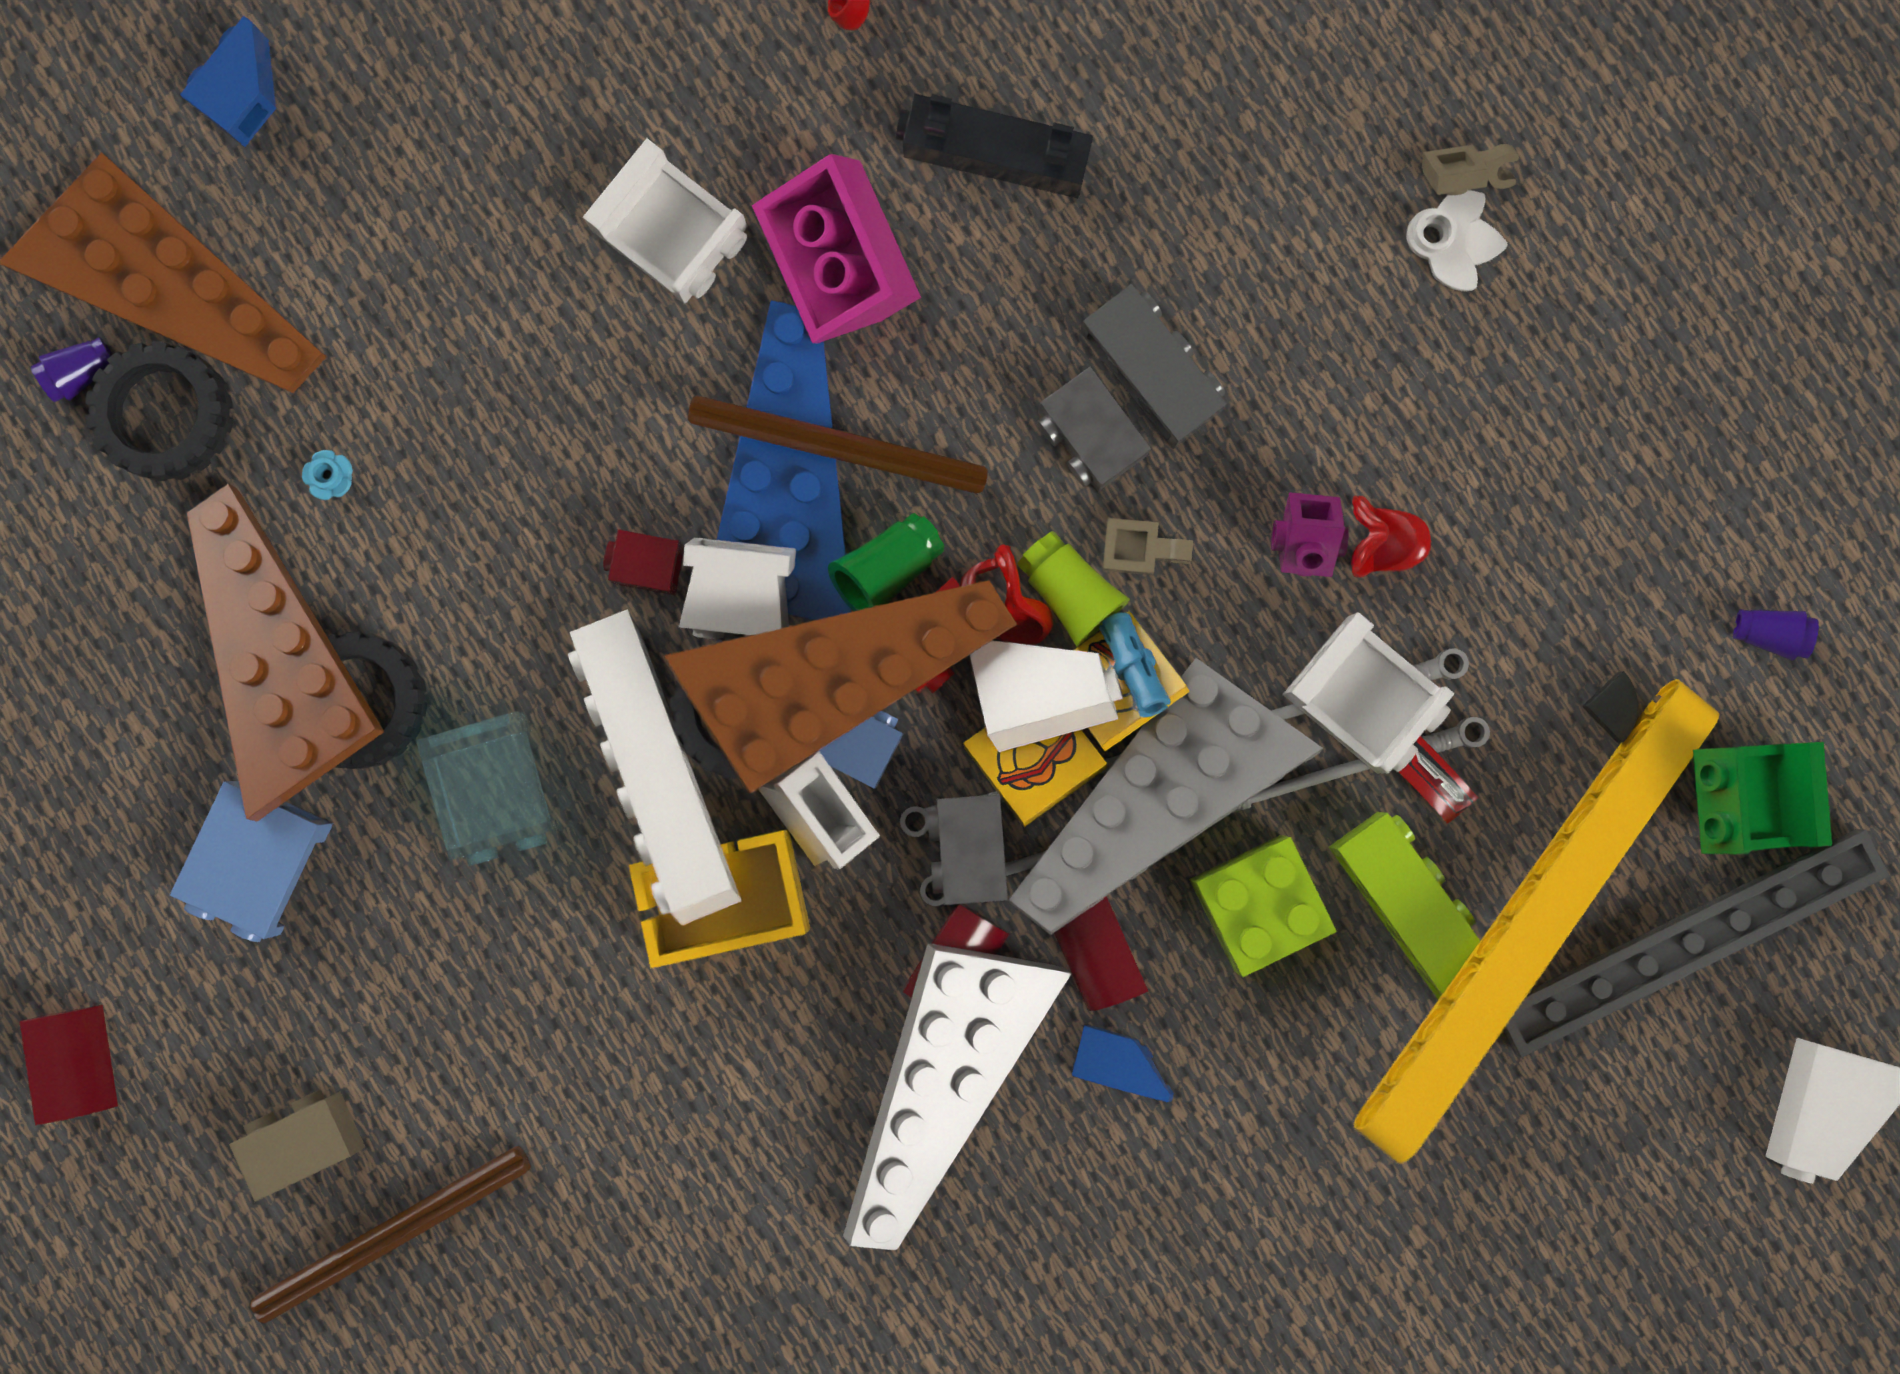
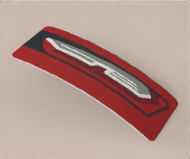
M1419 736L1413 744L1418 748L1417 753L1399 773L1449 824L1479 798L1448 763Z

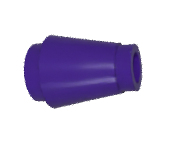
M98 337L92 341H86L40 355V362L30 366L39 385L53 402H57L64 397L70 401L94 382L92 379L99 368L105 370L110 364L107 359L112 354L101 337Z
M1740 609L1736 617L1737 627L1734 628L1733 639L1742 640L1745 643L1794 661L1797 657L1809 658L1812 654L1818 637L1819 622L1816 618L1807 617L1805 611H1748Z

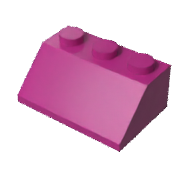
M829 154L752 205L812 343H820L881 322L921 298L860 160Z

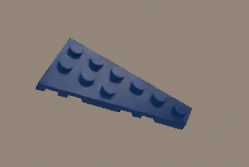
M771 300L747 408L833 429L824 341L812 343L795 305ZM740 436L717 540L796 549L795 568L788 577H785L788 615L816 621L852 612V609L836 591L828 574V564L846 555L836 459Z

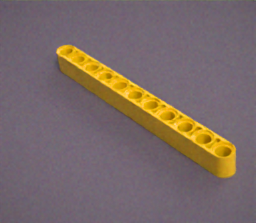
M1679 679L1670 681L1662 687L1656 695L1661 696L1658 702L1655 703L1652 700L1639 716L1631 734L1617 747L1358 1113L1354 1122V1128L1397 1163H1404L1409 1160L1425 1142L1691 761L1693 750L1700 748L1716 725L1720 715L1719 712Z

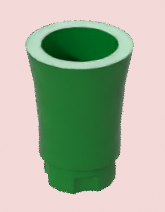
M912 513L903 522H895L880 535L858 549L828 564V574L838 594L853 611L889 604L909 583L932 565L934 559L944 552V544L939 537L938 530L925 516L922 517Z

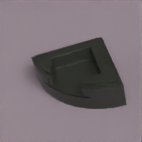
M1624 671L1617 672L1582 706L1617 743H1623L1628 738L1637 720V694L1632 681Z

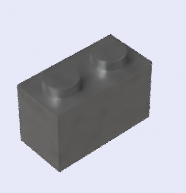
M1088 367L1040 402L1038 412L1042 418L1037 421L1040 430L1053 446L1060 442L1072 457L1067 462V465L1083 487L1091 483L1096 491L1099 492L1143 460L1151 450L1091 367Z
M1000 795L937 799L938 810H927L929 840L940 841L941 862H931L933 894L944 893L945 905L1008 900Z

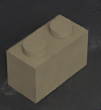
M321 1089L290 1103L294 1113L280 1120H277L273 1111L243 1125L247 1135L230 1143L229 1146L255 1202L351 1157L365 1148L340 1091L324 1098Z

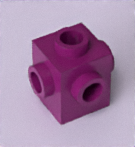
M1289 492L1283 520L1274 521L1271 533V550L1279 551L1281 572L1293 573L1299 576L1332 577L1337 557H1345L1349 540L1348 527L1344 526L1341 498Z

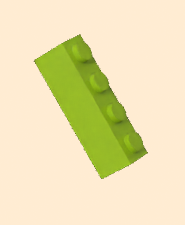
M1376 812L1328 848L1439 1000L1480 942V939L1471 928L1476 924V921L1471 912L1459 899L1451 901L1443 890L1441 884L1446 882L1436 864L1428 857L1421 859L1410 843L1415 840V836L1404 820L1398 815L1391 817L1389 813Z

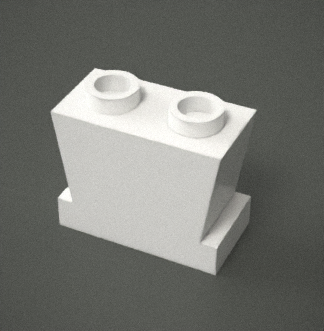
M702 538L691 539L684 547L683 565L693 566V571L679 627L693 629V636L706 639L723 638L724 632L744 634V637L789 627L785 577H788L795 568L796 549Z
M815 752L759 788V791L814 866L828 860L833 868L841 869L880 837L820 752Z

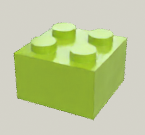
M1279 835L1189 879L1234 972L1241 977H1245L1337 932L1289 836Z

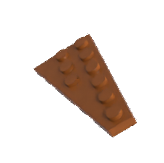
M102 152L0 259V265L291 393H294L327 357Z

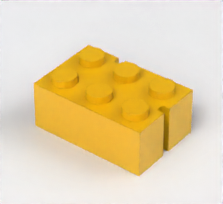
M785 829L738 840V851H736L734 841L720 844L742 901L684 925H681L671 912L662 914L651 884L659 881L653 863L645 866L643 861L630 864L629 869L638 912L655 906L658 907L659 912L658 916L650 917L641 922L650 968L806 934L810 930V924L789 830Z

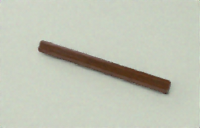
M698 395L693 396L689 406L688 421L694 425L976 494L983 492L986 485L988 469L985 466Z
M520 1146L513 1147L258 1294L250 1301V1309L254 1313L256 1320L259 1323L269 1322L524 1175L531 1168L526 1153Z

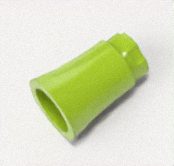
M1054 531L1049 532L1034 543L1017 562L1019 568L1029 577L1028 582L1061 621L1076 647H1079L1100 630L1099 626L1103 625L1102 622L1106 618L1119 613L1130 601V598L1107 582L1070 544L1065 545Z

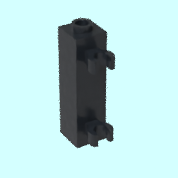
M915 93L910 111L901 110L896 130V140L903 141L904 158L1079 199L1094 135L1073 131V126L1056 122L1051 126L953 103V98L932 94L931 97Z

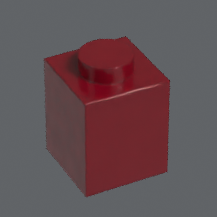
M618 529L616 541H609L606 546L603 569L604 571H609L608 580L616 585L676 596L685 546L677 540Z

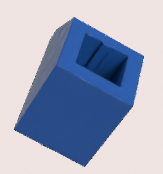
M245 16L235 26L228 28L219 40L218 48L204 65L197 67L190 74L187 86L180 94L197 111L244 147H246L276 109L269 40Z

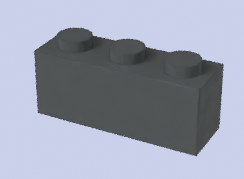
M1130 284L1083 320L1080 333L1171 448L1175 449L1224 409L1227 405L1222 398L1225 395V390L1210 371L1206 370L1202 373L1190 358L1194 353L1187 340L1178 331L1170 333L1159 319L1162 316V312L1156 301L1145 291L1139 294L1135 287Z

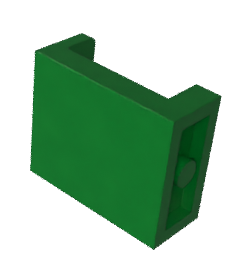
M1824 742L1693 750L1701 854H1748L1753 850L1832 845Z

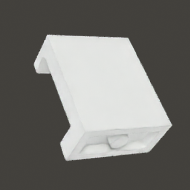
M646 138L583 216L591 231L684 304L687 303L692 295L700 298L707 292L716 276L712 270L724 256L728 259L733 258L743 247L747 239V234L744 231L748 226L744 215L735 208L732 211L667 161L663 150L648 138Z
M1357 612L1348 616L1282 695L1377 774L1389 773L1392 769L1399 772L1417 753L1418 748L1413 744L1424 730L1432 732L1446 719L1451 711L1446 704L1453 697L1454 693L1447 687L1440 688L1370 631L1374 625Z

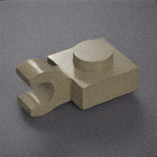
M1509 144L1497 145L1492 149L1479 152L1476 151L1473 145L1423 152L1422 168L1425 177L1437 195H1461L1471 189L1487 187L1488 181L1495 188L1506 189L1516 184V178L1509 169L1498 171V169L1506 162L1518 161L1519 154Z
M1108 518L1102 571L1153 575L1155 560L1189 565L1192 561L1193 541L1157 538L1159 522Z

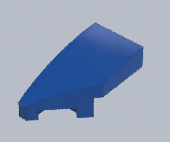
M1084 1025L1072 1076L1165 1102H1171L1174 1095L1170 1086L1166 1085L1152 1060L1153 1055L1146 1045L1141 1046L1138 1039Z

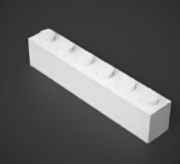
M627 609L569 632L576 649L568 653L569 660L580 682L587 680L592 695L585 697L584 701L594 725L599 726L603 724L608 740L600 743L601 749L612 772L619 770L625 786L617 789V793L627 817L630 819L636 816L642 833L634 836V840L645 866L652 863L654 865L659 881L651 884L662 914L671 912L675 919L681 925H684L742 901L687 754L682 748L683 745L679 737L675 735L672 722L674 720L646 645L630 612Z

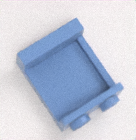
M224 781L170 896L185 902L184 910L196 917L205 920H214L217 917L232 924L230 931L246 940L260 942L261 939L281 935L285 925L278 923L315 843L325 842L333 823L288 802H284L258 822L247 820L239 781Z

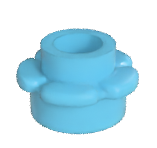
M321 450L312 456L311 462L304 465L302 479L306 485H309V492L314 497L321 500H329L331 497H341L348 492L352 484L353 468L345 456H337L331 450ZM330 470L332 473L330 479H324L323 477L324 472Z

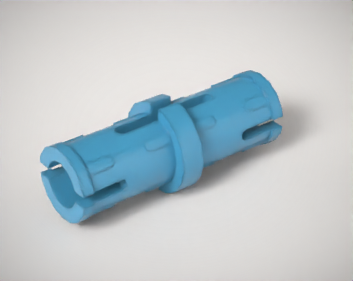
M1121 612L1109 616L1102 622L1103 625H1100L1099 629L1114 656L1115 664L1113 668L1118 679L1125 681L1141 717H1150L1161 713L1171 701L1154 669L1156 661L1151 650L1144 648L1128 613Z

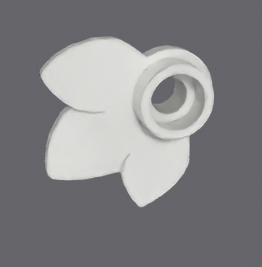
M1468 190L1461 195H1447L1438 208L1425 209L1415 215L1407 228V242L1411 250L1417 256L1428 260L1435 279L1454 290H1474L1477 287L1475 265L1492 260L1507 247V241L1488 223L1479 219L1485 205V194ZM1426 227L1436 228L1440 234L1439 242H1428L1423 234Z

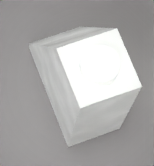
M990 641L970 654L987 734L999 752L1118 719L1114 701L1123 699L1115 669L1105 670L1098 653Z
M1796 1038L1765 1157L1782 1164L1781 1174L1812 1184H1814L1816 1175L1837 1181L1900 1105V1067Z

